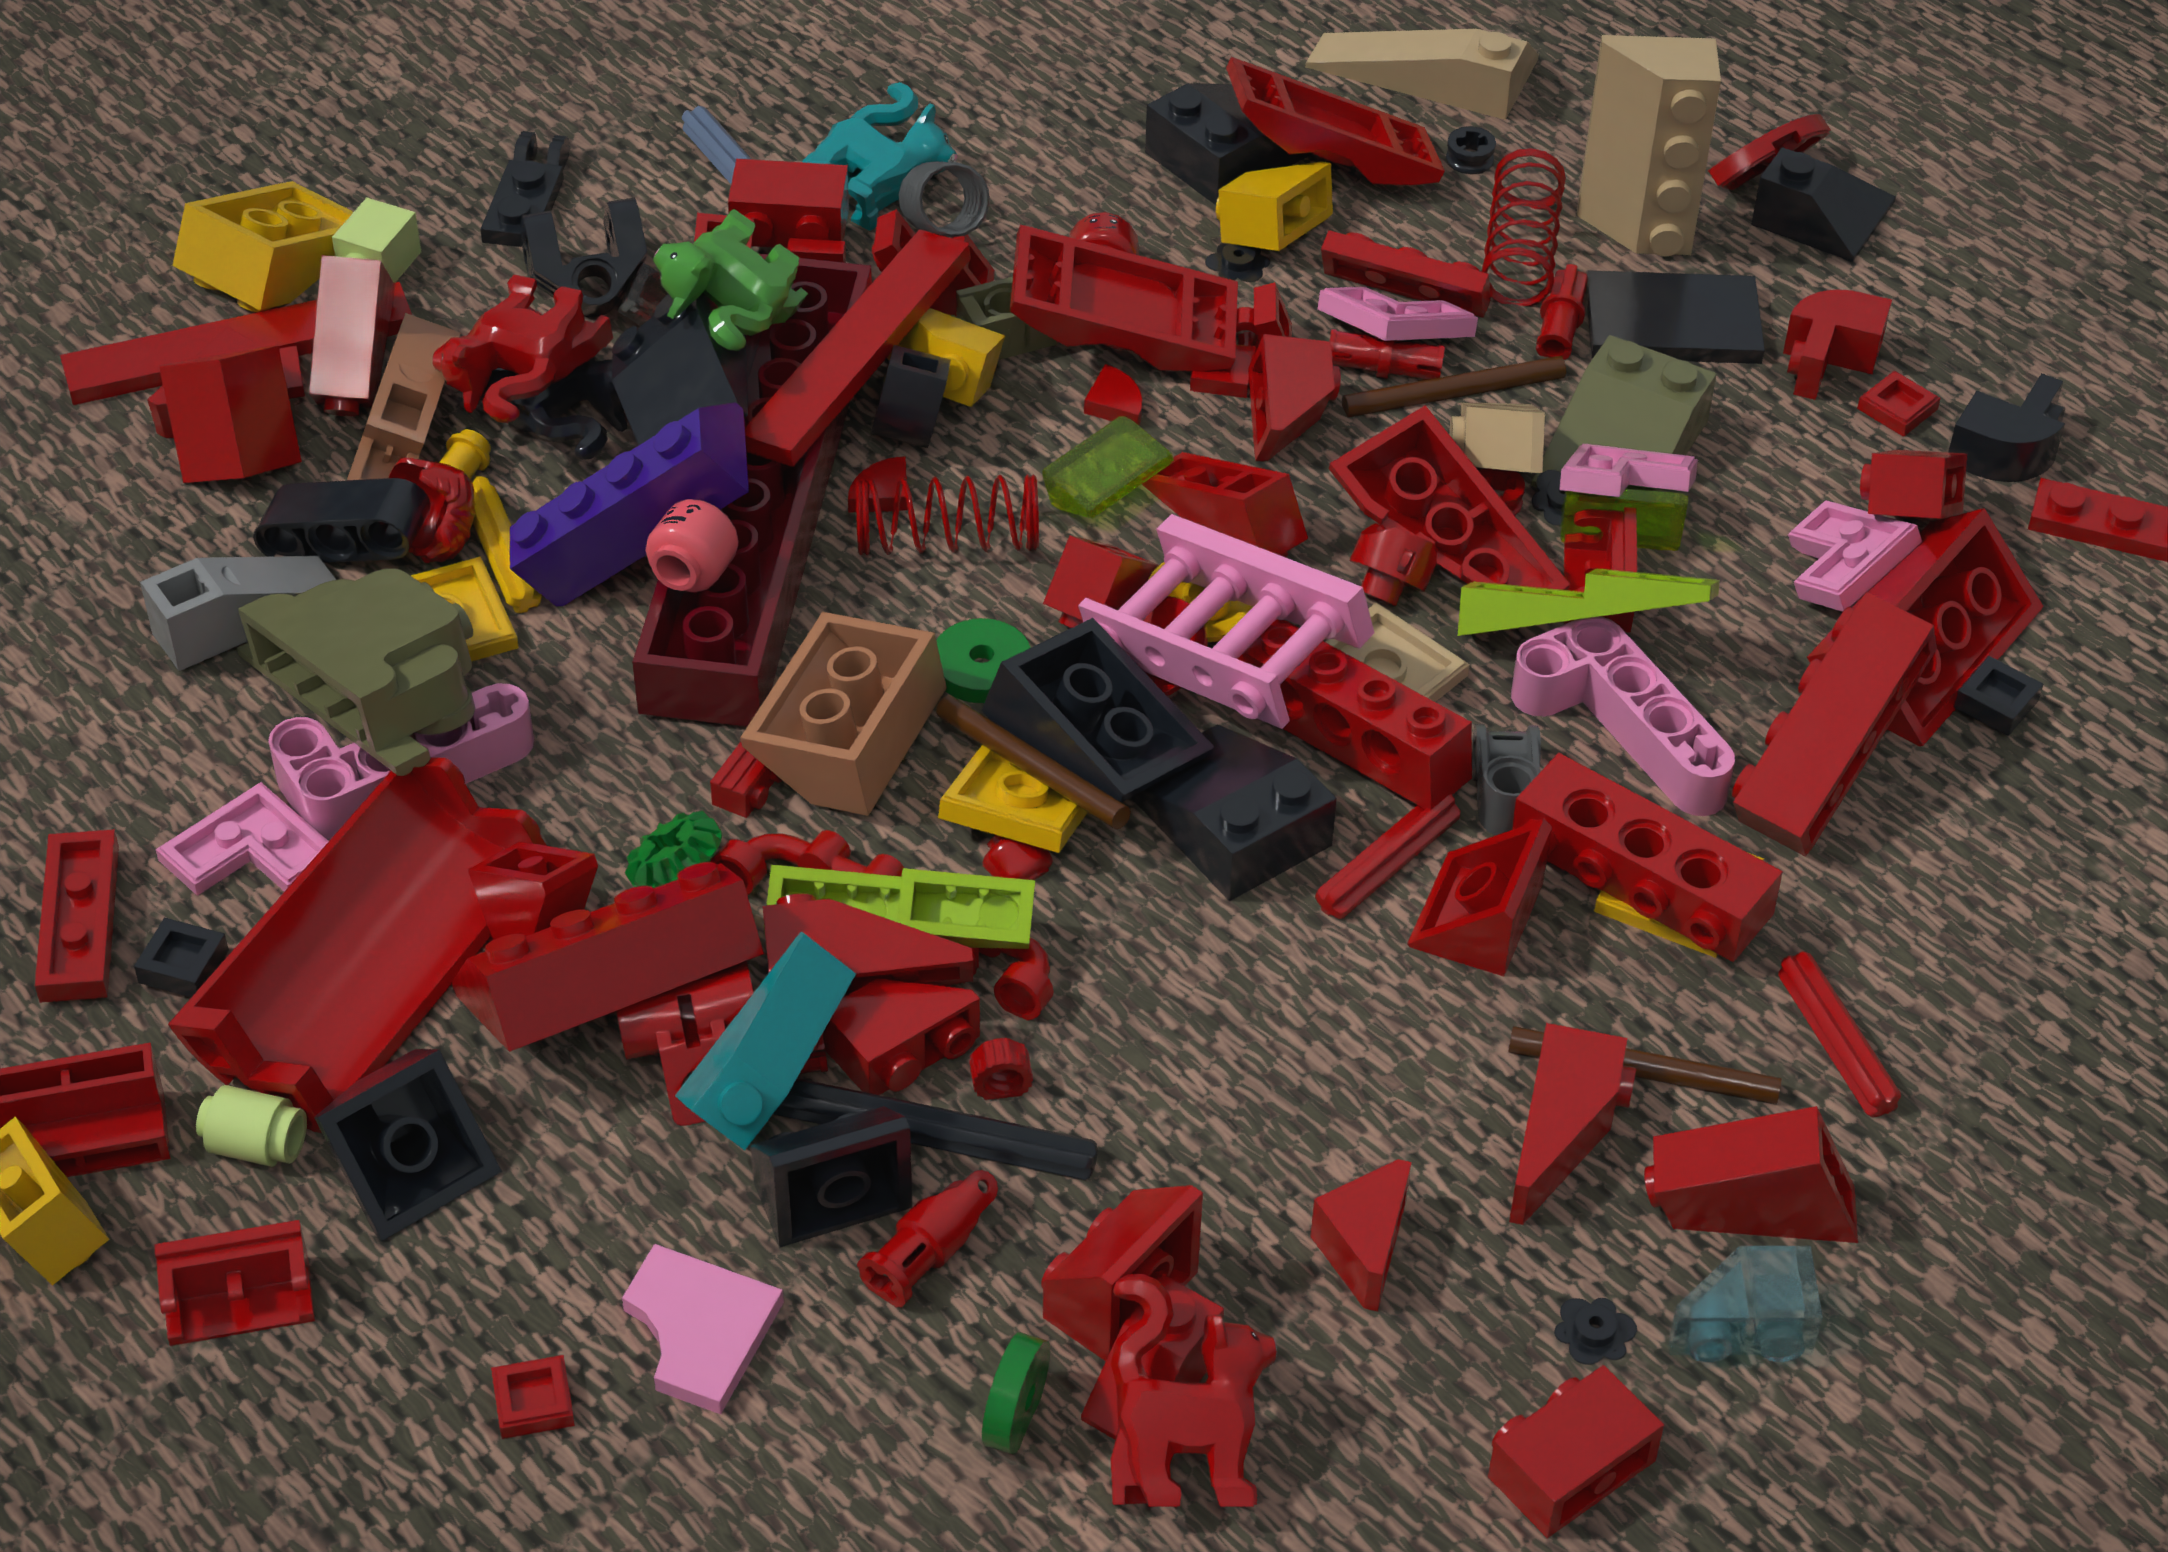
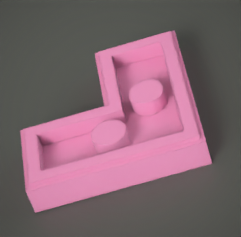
M1367 287L1325 288L1320 290L1318 310L1385 341L1475 337L1478 317L1474 316L1473 313L1444 300L1398 302Z
M1582 444L1561 469L1559 490L1620 497L1628 485L1688 492L1696 480L1698 459H1695L1694 456Z
M1825 500L1788 534L1793 548L1802 554L1819 558L1794 581L1799 599L1843 612L1847 607H1851L1859 600L1865 592L1869 591L1922 542L1918 526L1882 515L1868 514L1867 511Z
M260 782L157 848L156 853L158 861L197 896L249 862H252L285 892L329 841Z

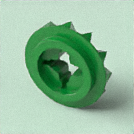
M703 810L693 812L690 815H686L684 812L679 813L672 821L666 824L658 823L657 829L651 834L641 836V845L633 849L627 856L629 865L625 875L634 887L652 886L656 888L678 879L677 874L684 868L712 860L711 858L721 843L722 831L713 818H709Z

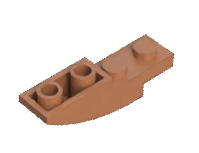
M405 313L347 480L388 478L393 466L399 459L404 457L419 459L445 382L443 374L433 366V354L436 349L445 344L451 337H460L461 332Z

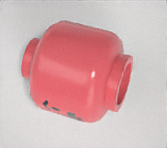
M687 499L675 503L666 512L649 534L645 551L649 565L660 582L673 590L696 593L709 589L720 578L734 559L739 540L734 525L718 507L705 501Z

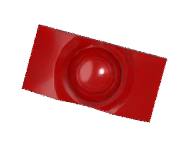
M1230 58L1226 69L1242 112L1258 130L1287 153L1311 152L1334 163L1356 166L1372 184L1420 185L1440 182L1445 170L1425 127L1240 59Z
M1020 224L1016 237L1010 312L1030 327L1067 347L1104 344L1114 349L1133 351L1158 370L1209 371L1230 369L1236 355L1238 281Z

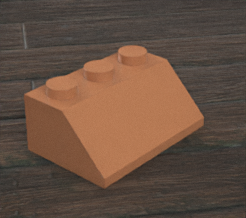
M822 612L740 737L742 747L809 803L869 816L947 688L935 633Z

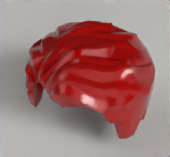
M405 457L399 459L393 466L388 478L406 479L415 483L425 491L431 503L429 514L408 552L419 556L425 563L444 562L447 559H453L469 540L470 528L476 516L472 481L464 471L449 464Z

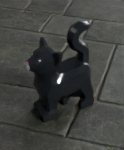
M594 356L574 369L564 379L551 384L539 395L510 401L520 410L519 417L511 422L515 429L534 432L540 438L552 442L580 438L582 440L574 451L576 457L587 460L598 456L608 440L607 430L592 417L582 415L562 416L579 401L588 400L617 431L623 432L627 429V422L623 414L624 409L612 383V359L600 360ZM501 368L493 370L480 400L483 401L485 393L492 384L505 377L519 374Z

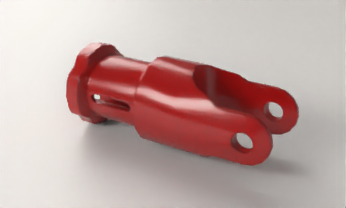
M977 1170L971 1173L964 1181L958 1180L949 1184L941 1193L919 1200L897 1222L896 1234L878 1252H867L858 1261L857 1267L860 1271V1278L866 1287L894 1307H903L913 1296L912 1287L931 1267L941 1268L967 1241L970 1233L978 1223L980 1214L997 1196L998 1185L994 1176L987 1171ZM979 1181H983L987 1185L986 1193L979 1189Z

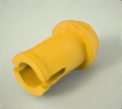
M465 429L460 433L452 434L447 440V452L439 462L449 464L464 471L471 480L477 470L483 471L489 465L491 446L486 438L478 432Z

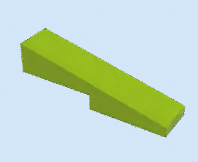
M1596 568L1586 574L1584 592L1474 581L1461 587L1458 636L1708 602L1718 596L1720 580Z
M771 865L766 905H775L779 898L787 895L810 894L815 896L816 900L832 899L970 948L1029 949L1035 880L903 868L902 877Z

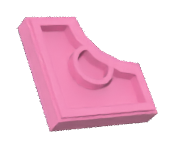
M657 1244L653 1245L622 1297L624 1311L645 1323L660 1344L661 1357L654 1376L655 1390L720 1415L784 1303L782 1289Z

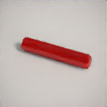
M1448 795L1433 809L1428 807L1424 809L1419 805L1414 807L1316 891L1315 899L1321 906V910L1328 916L1332 915L1338 919L1346 917L1459 820L1461 811L1455 804V798L1452 795Z
M1802 951L1795 956L1788 955L1781 961L1782 968L1778 972L1780 980L1864 1112L1873 1118L1895 1111L1898 1108L1897 1102L1901 1098V1092L1813 956L1808 952Z

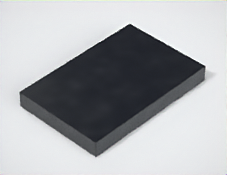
M1587 270L1586 299L1591 358H1594L1607 337L1612 335L1687 362L1762 364L1765 349L1755 276Z

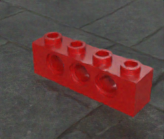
M1276 619L1248 647L1238 660L1261 668L1299 627L1286 620ZM1324 641L1280 684L1290 720L1283 728L1284 730L1424 809L1427 807L1433 809L1448 795H1453L1472 779L1471 721Z
M1559 752L1516 798L1512 830L1544 818L1552 826L1547 857L1548 862L1576 876L1587 886L1598 888L1628 904L1642 916L1654 919L1688 937L1701 948L1711 950L1734 962L1774 915L1783 871Z

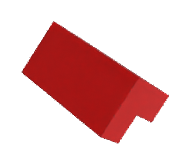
M151 1042L0 1068V1128L16 1117L28 1129L66 1177L171 1159L164 1090Z

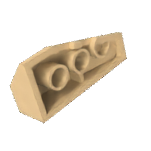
M1481 29L1323 33L1306 61V68L1506 120L1536 65L1539 54L1527 41L1508 37L1501 32H1488Z

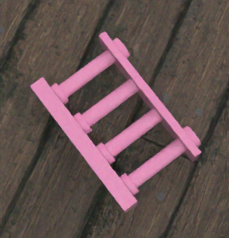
M1173 514L1156 528L1164 553L1165 564L1119 610L1089 598H1085L1078 605L1083 622L1094 618L1144 672L1233 708L1246 718H1257L1281 729L1290 720L1280 684L1325 638L1336 639L1360 649L1374 634L1363 587ZM1181 582H1191L1205 588L1165 629L1143 621ZM1229 600L1240 601L1253 607L1212 649L1190 640ZM1276 619H1285L1301 626L1261 668L1238 660L1248 647Z

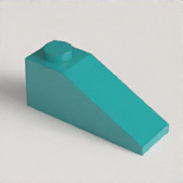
M800 932L682 1085L675 1097L745 1151L788 1095L856 973L805 933Z

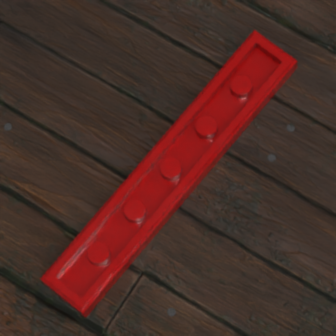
M919 229L745 427L746 452L793 467L889 356L893 346L901 342L971 260L969 243Z
M400 282L394 283V299L387 337L398 334L405 313L412 315ZM318 299L62 354L60 358L72 404L77 405L162 386L159 365L191 360L227 326L261 347L278 345L279 348L297 346L299 356L313 353Z

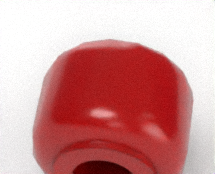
M995 835L987 844L990 850L984 856L982 864L993 877L1035 880L1049 871L1048 868L1052 865L1053 859L1047 849Z

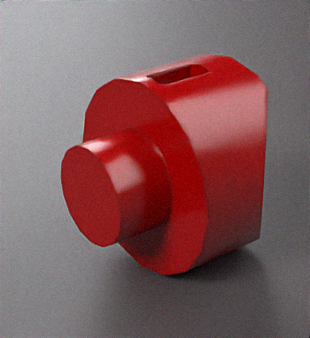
M1374 523L1361 532L1349 561L1367 570L1361 583L1365 595L1396 607L1405 586L1425 592L1437 564V551L1435 544L1398 527L1386 529Z

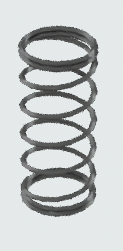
M936 161L922 163L911 169L902 181L899 191L900 209L906 220L916 229L946 237L965 236L976 230L984 221L990 206L989 188L982 175L971 166L958 162ZM945 169L958 178L963 188L964 203L960 214L953 222L945 227H937L928 219L923 210L922 195L925 185L930 178Z

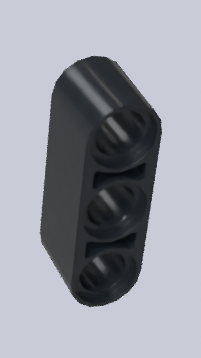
M400 478L290 483L282 485L277 490L254 530L253 539L257 548L267 557H274L276 554L283 556H319L323 563L394 560L402 558L408 553L429 514L431 503L428 495L422 488L411 481Z

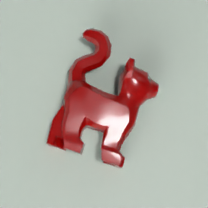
M514 274L507 283L508 298L481 315L467 336L451 337L445 344L435 350L433 366L443 374L448 385L463 392L464 408L467 412L472 413L476 409L490 380L492 371L501 368L519 375L505 377L492 384L483 398V409L497 422L509 423L515 421L520 415V410L510 401L539 395L551 384L564 379L574 369L592 359L602 348L610 343L613 339V333L609 317L600 315L594 323L585 320L581 308L583 301L582 290L563 286L558 288L553 296L555 306L542 315L530 307L535 299L533 294L537 288L536 279Z
M1127 1274L1118 1279L1113 1288L1115 1296L1140 1303L1144 1314L1141 1320L1130 1326L1115 1341L1111 1360L1117 1390L1119 1427L1111 1454L1112 1504H1148L1149 1507H1180L1181 1485L1171 1478L1170 1464L1174 1454L1198 1453L1206 1454L1211 1487L1214 1488L1220 1507H1254V1505H1257L1256 1485L1244 1478V1460L1255 1427L1253 1387L1262 1371L1276 1360L1277 1347L1274 1338L1257 1332L1249 1325L1224 1322L1222 1315H1207L1204 1321V1336L1201 1344V1351L1208 1374L1206 1383H1183L1152 1378L1145 1373L1141 1358L1166 1336L1174 1316L1171 1296L1159 1280L1144 1274Z

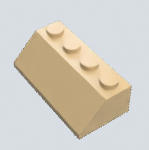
M1601 36L1577 216L1634 253L1657 254L1659 256L1691 255L1721 84L1716 39Z

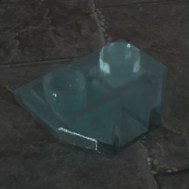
M1739 1246L1676 1306L1668 1340L1669 1355H1690L1693 1359L1700 1362H1716L1727 1358L1729 1355H1762L1769 1361L1787 1362L1801 1355H1812L1823 1316L1811 1246Z

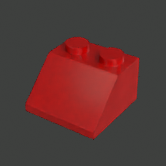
M1193 1185L1133 1190L1115 1209L1111 1207L1104 1209L1091 1224L1086 1238L1070 1254L1067 1252L1059 1254L1047 1267L1041 1281V1287L1043 1288V1318L1106 1361L1123 1323L1139 1305L1136 1301L1124 1300L1115 1296L1113 1288L1118 1279L1127 1274H1144L1159 1280L1164 1274L1185 1286L1198 1273L1203 1192Z

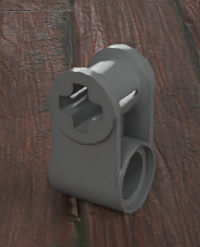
M1485 724L1474 725L1472 736V774L1477 788L1478 817L1481 825L1495 836L1512 830L1516 798L1540 773L1541 737L1540 728L1537 725H1529L1526 731H1489Z

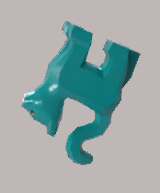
M901 82L892 83L887 89V93L897 103L867 105L858 110L851 118L834 124L828 136L817 146L814 152L810 153L802 161L803 163L848 165V194L858 202L851 221L869 231L877 226L878 212L899 199L902 181L911 169L927 162H956L957 153L950 146L947 133L934 123L936 109L931 103L924 108L903 142H895L873 128V126H896L904 123L917 110L918 97L908 85ZM943 169L942 171H940V172H938V173H936V174H934V175H937V174H939V173H941V172H943V171H946V170Z

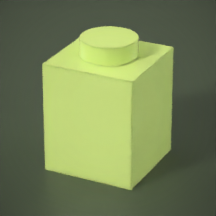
M367 197L332 236L335 256L381 260L394 283L421 253L416 212Z

